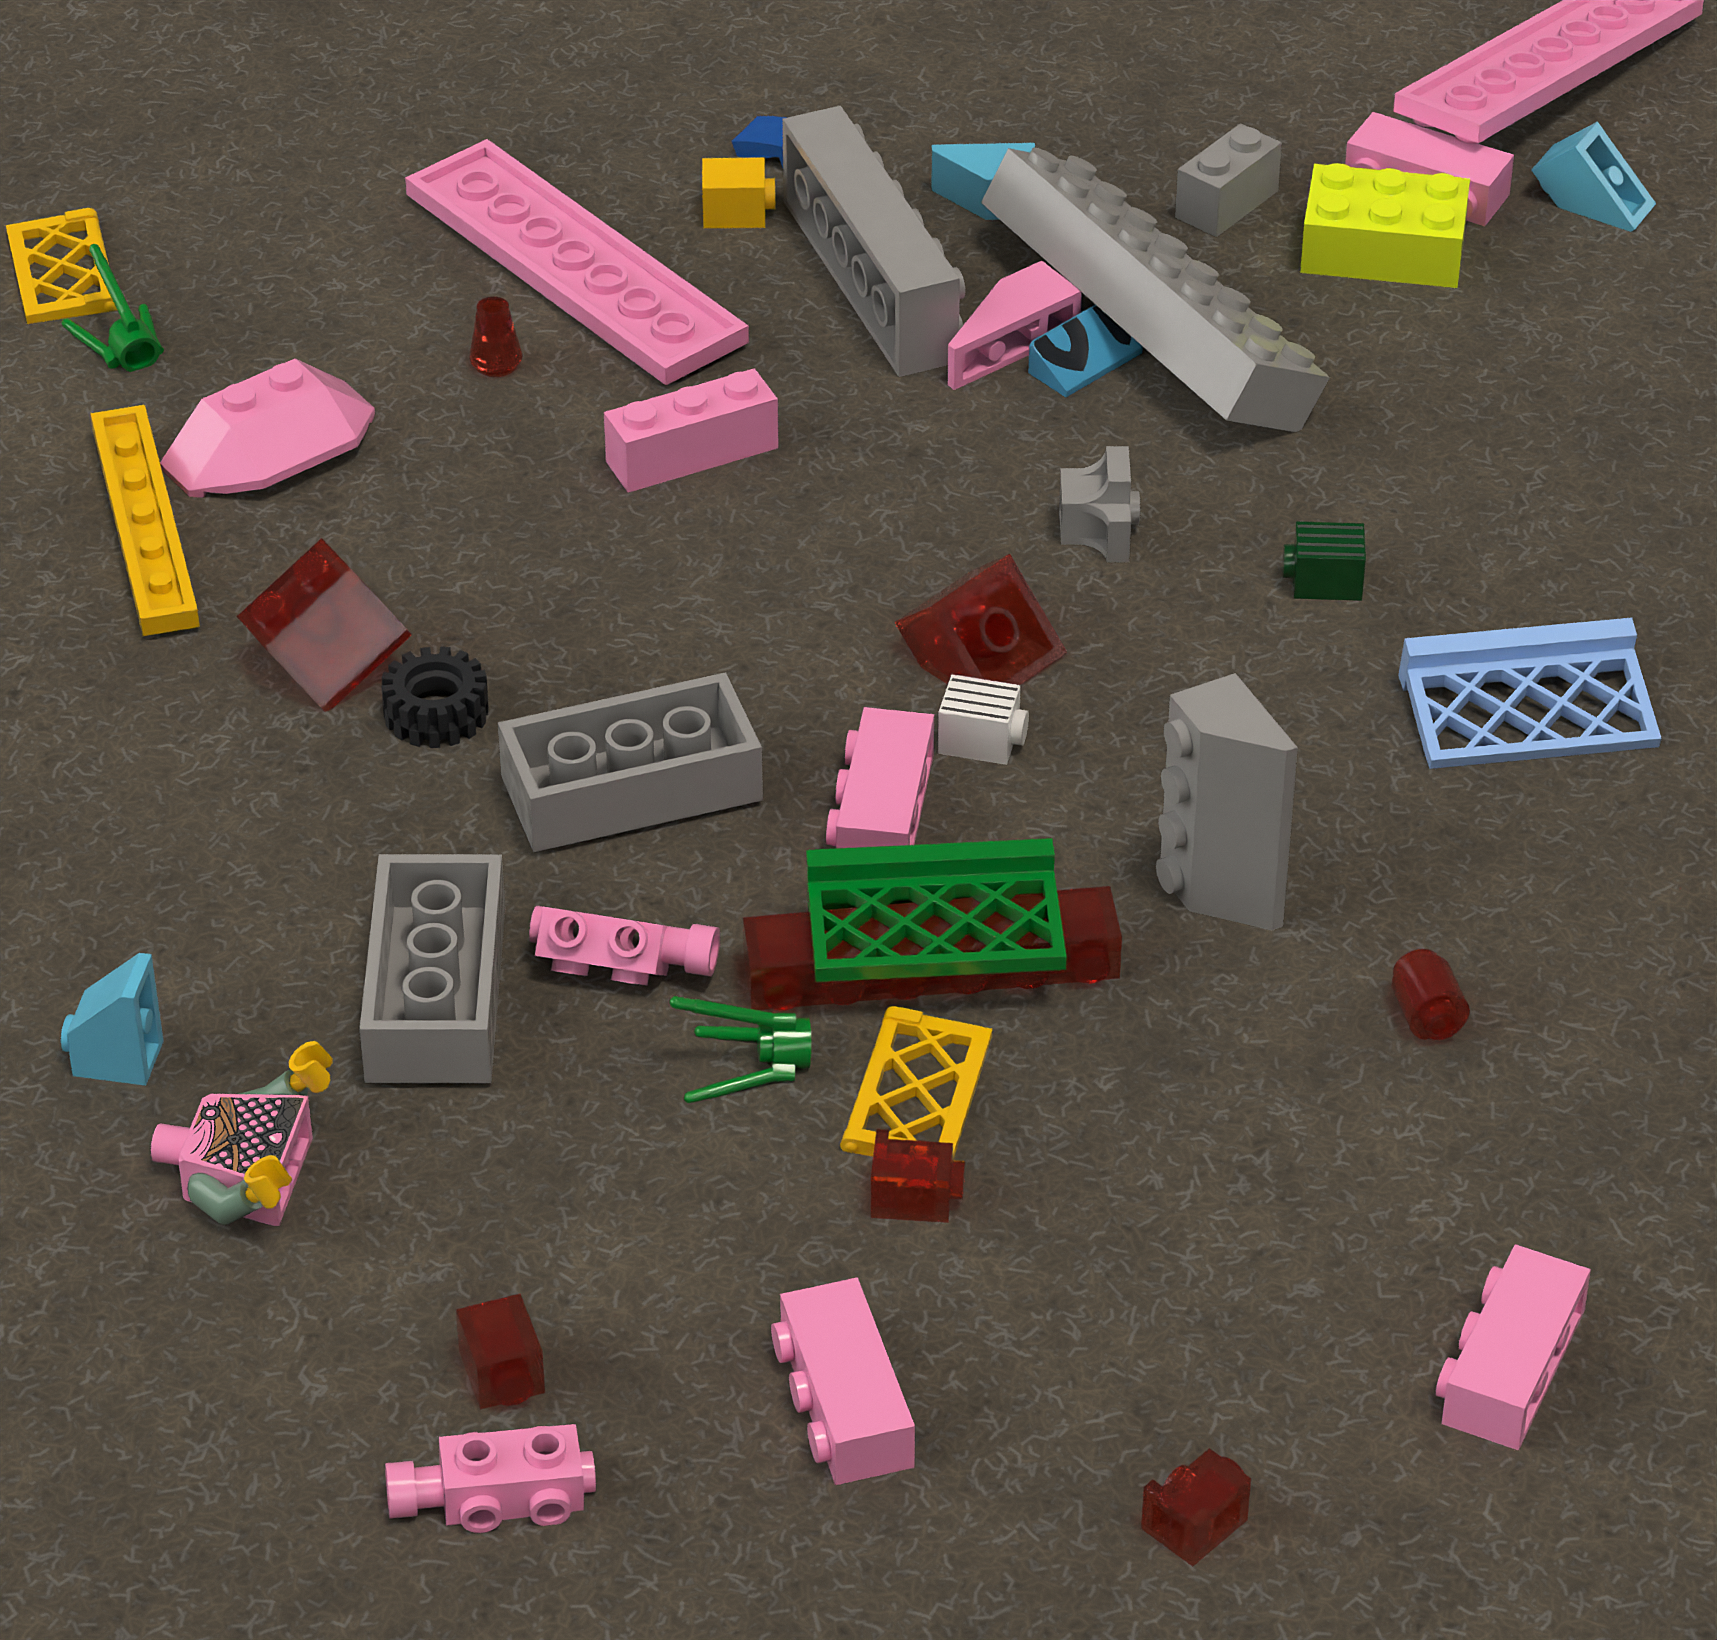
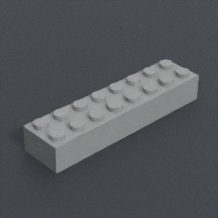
M1008 148L981 201L988 210L1225 420L1291 432L1302 430L1330 378L1313 363L1315 356L1312 352L1301 345L1288 342L1280 335L1283 329L1278 323L1252 311L1249 308L1251 301L1245 295L1232 288L1224 287L1217 281L1219 274L1215 269L1189 257L1186 254L1188 247L1182 241L1171 235L1161 233L1155 227L1157 220L1147 212L1131 207L1124 200L1127 195L1121 189L1098 179L1095 176L1097 169L1092 164L1076 156H1069L1067 161L1061 160L1039 148H1032L1030 153Z

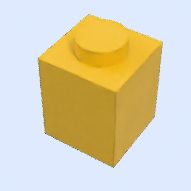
M764 157L702 158L703 228H765V209H776L775 178H765Z

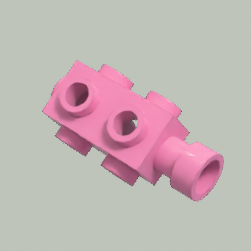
M542 906L534 908L529 930L530 942L537 943L535 956L553 958L551 971L588 976L590 964L613 968L611 980L647 986L649 974L666 976L669 964L684 966L686 973L711 977L717 964L720 947V929L718 927L693 924L690 929ZM576 923H578L579 933L575 938L573 929ZM638 932L640 940L638 946L634 948L633 936Z
M576 1424L537 1426L528 1429L486 1433L472 1432L464 1435L439 1437L440 1465L414 1467L413 1461L385 1463L390 1519L417 1516V1509L444 1507L446 1526L462 1524L466 1530L474 1533L489 1532L497 1528L502 1520L531 1517L533 1522L541 1526L561 1524L570 1517L571 1512L584 1510V1493L596 1492L592 1451L580 1452Z

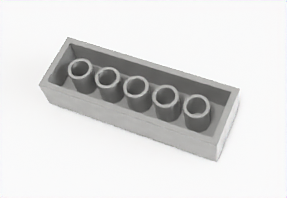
M841 106L783 118L784 203L897 375L901 377L948 365V344L963 327V322L959 315L960 299L965 297V283L960 270L957 267L952 268L944 256V251L938 238L930 236L924 227L923 219L918 209L910 207L904 198L900 183L890 178L884 169L880 154L877 151L872 152L865 141L860 125L857 123L853 124Z

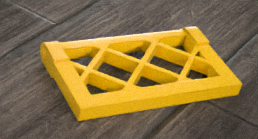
M83 208L67 211L65 215L6 225L27 324L117 311L96 265L91 270L75 265L85 255L92 256L89 251V247L92 244H97L108 262L98 215L94 209ZM72 232H87V237L84 240L67 235ZM44 238L33 249L25 247V239ZM55 244L73 249L61 260L45 254ZM35 262L51 269L40 279L32 278L30 265ZM63 273L80 279L69 290L52 285ZM92 285L100 287L101 292L82 295ZM44 293L57 298V300L38 304L36 296Z
M897 1006L887 1008L854 1108L840 1143L841 1149L844 1152L950 1170L992 1039L993 1029L923 1015L922 1011ZM897 1034L918 1037L921 1041L896 1052L892 1049ZM950 1043L969 1046L965 1061L956 1064L942 1047ZM931 1052L944 1067V1070L918 1080L905 1063ZM893 1069L906 1086L880 1096L878 1090L884 1072ZM951 1080H955L957 1086L951 1105L942 1109L928 1091ZM916 1096L931 1114L904 1125L890 1107ZM878 1113L892 1130L886 1133L865 1130L869 1116ZM938 1124L943 1127L938 1145L919 1142L913 1137V1135Z

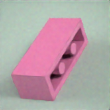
M1372 112L1347 142L1345 165L1376 170L1393 168L1402 172L1429 175L1446 173L1454 177L1470 178L1466 221L1486 226L1510 195L1514 155L1477 143H1465L1454 136Z
M754 368L604 412L606 462L629 493L777 449L778 398Z
M864 707L859 730L848 731L845 765H850V769H840L838 773L836 805H841L840 810L830 809L826 830L827 845H833L836 848H857L915 844L934 756V714Z
M1516 1244L1503 1269L1496 1266L1492 1267L1485 1282L1481 1303L1485 1306L1481 1314L1473 1311L1469 1313L1459 1340V1349L1462 1352L1458 1360L1450 1357L1447 1358L1437 1382L1436 1396L1445 1399L1442 1416L1443 1425L1516 1450L1520 1449L1585 1311L1591 1269Z
M858 1277L780 1294L781 1322L771 1325L773 1345L778 1361L780 1363L790 1361L794 1372L789 1374V1383L797 1412L809 1411L812 1422L807 1425L815 1462L822 1463L827 1461L835 1485L914 1468L915 1425Z

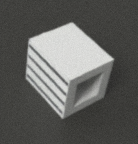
M951 675L938 715V754L1007 765L1013 744L1023 745L1027 735L1029 711L1020 709L1021 685Z

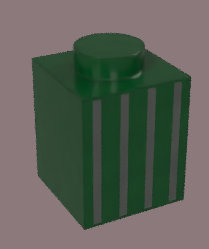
M1296 521L1294 544H1284L1282 566L1283 578H1293L1294 599L1362 601L1366 563L1364 523Z

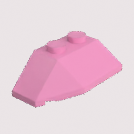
M292 359L201 399L161 460V469L189 497L202 498L205 497L206 492L230 494L264 489L358 447L367 432L369 423H372L374 419L375 408L345 381L298 359Z

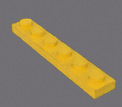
M145 405L90 413L93 434L142 635L148 636L200 627L198 609Z

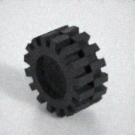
M441 646L439 654H431L430 647L420 648L421 656L415 657L409 651L402 654L403 664L393 660L388 665L389 673H383L381 685L384 718L389 731L394 729L395 737L401 741L410 736V745L420 747L424 739L429 740L430 748H440V740L448 739L450 746L460 744V734L470 739L476 735V727H484L486 715H489L487 676L485 669L481 670V663L476 658L469 661L467 652L459 650L455 656H451V647ZM432 694L449 695L447 698L438 700L421 699V697Z

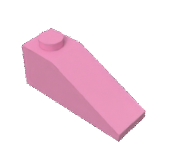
M1043 261L1000 279L948 344V386L956 390L1029 356V346L1034 339L1081 313L1082 292Z

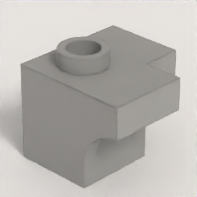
M1106 446L1103 457L1089 467L1060 468L1059 519L1061 545H1086L1099 550L1105 556L1107 562H1129L1131 525H1139L1140 494L1139 491H1131L1129 446Z

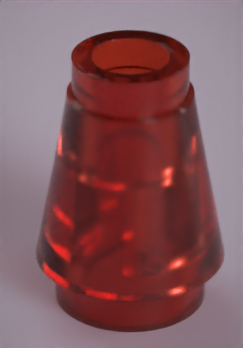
M486 297L480 300L476 306L477 312L469 360L479 373L489 377H502L512 373L522 360L523 353L509 310V303L501 297Z

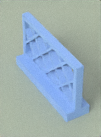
M1632 618L1405 638L1398 676L1403 691L1408 690L1429 769L1659 747L1661 735L1634 649L1637 633ZM1623 670L1627 683L1617 692L1597 681L1594 677L1600 672ZM1558 676L1573 685L1562 697H1559L1538 685L1537 682L1541 678ZM1503 682L1514 688L1515 691L1503 703L1480 688L1484 683ZM1446 687L1458 694V696L1446 708L1426 697L1424 689ZM1582 690L1608 704L1597 718L1572 704ZM1525 696L1550 709L1540 723L1515 709ZM1468 701L1493 714L1483 728L1458 715ZM1618 710L1638 721L1641 731L1623 733L1608 725L1607 722ZM1560 716H1563L1584 728L1585 731L1580 737L1564 738L1549 728ZM1505 721L1528 734L1523 742L1508 744L1492 734ZM1447 726L1471 741L1465 748L1440 750L1437 736Z

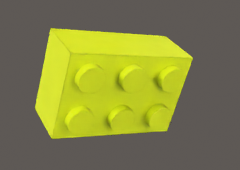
M1340 163L1330 165L1314 164L1304 221L1300 273L1458 288L1470 178L1454 177L1446 173L1434 175L1408 173L1393 168L1382 170L1355 168Z

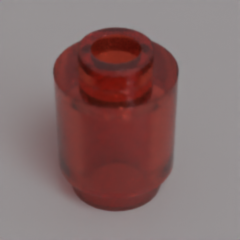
M1417 949L1406 953L1396 962L1393 968L1392 990L1411 1032L1422 1040H1444L1456 1034L1467 1022L1470 1008L1448 961L1438 956L1432 950Z

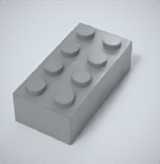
M726 672L498 722L501 776L533 852L763 800L762 746Z
M379 854L359 1029L365 1083L492 1082L506 909L502 855Z

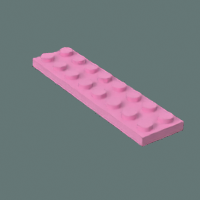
M1562 0L1396 92L1393 112L1412 118L1414 123L1419 126L1435 127L1454 134L1462 142L1480 143L1702 15L1704 0Z
M488 139L405 177L406 195L665 385L749 343V326Z

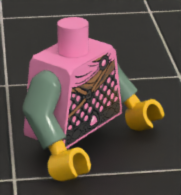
M306 1042L296 1049L290 1057L289 1068L291 1070H287L265 1087L239 1094L207 1095L202 1098L190 1128L167 1124L157 1125L151 1143L152 1161L179 1165L183 1198L186 1201L192 1202L219 1224H231L244 1217L268 1225L279 1226L313 1139L307 1096L308 1088L314 1093L323 1092L328 1088L330 1074L326 1068L332 1065L333 1058L318 1042Z

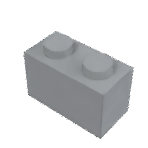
M1241 123L1178 169L1175 218L1218 237L1278 192L1282 142L1260 133L1255 128L1247 127Z

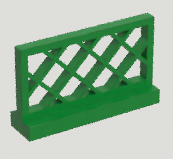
M1053 839L806 850L808 912L810 913L816 982L1066 970L1067 955L1054 873L1055 853ZM1022 901H1041L1030 911H1027L1026 909L1014 903ZM959 904H979L968 914H965L964 912L952 906ZM897 907H917L906 917H903L890 909ZM835 910H855L844 920H841L828 912ZM994 912L1014 922L1002 934L982 924ZM933 915L952 925L951 928L939 937L920 927L921 924ZM871 918L890 928L877 940L858 930ZM1028 932H1031L1050 943V948L1026 950L1016 944V942ZM966 935H969L986 945V947L980 952L964 953L955 948L954 945ZM904 938L924 948L917 955L904 956L891 950ZM842 941L861 951L854 958L827 959V953Z

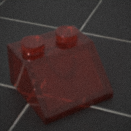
M322 538L236 616L324 712L333 709L412 636L405 626Z
M1010 554L971 570L895 621L897 628L920 667L946 684L949 683L951 675H959L1021 685L1067 653Z

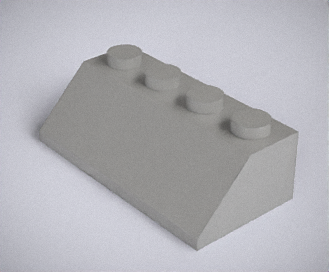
M1234 673L1170 695L1169 720L1164 725V738L1167 744L1166 768L1161 773V782L1164 789L1163 814L1159 816L1158 821L1162 836L1161 858L1156 862V872L1162 888L1168 894L1175 893L1191 912L1275 930L1283 927L1298 747L1237 674Z

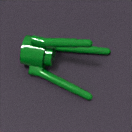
M97 244L90 245L89 251L121 318L115 321L109 330V346L69 318L62 320V326L103 357L110 369L116 368L121 364L126 371L132 372L152 366L159 355L164 352V348L157 339L148 306L141 304L138 307L140 320L136 319L100 247Z
M673 996L670 999L669 1004L674 1009L757 1024L758 1028L697 1026L694 1033L697 1037L757 1042L758 1061L771 1062V1068L688 1091L684 1095V1100L687 1103L716 1098L770 1082L795 1081V1068H810L811 1024L809 1018H796L795 1013H771Z

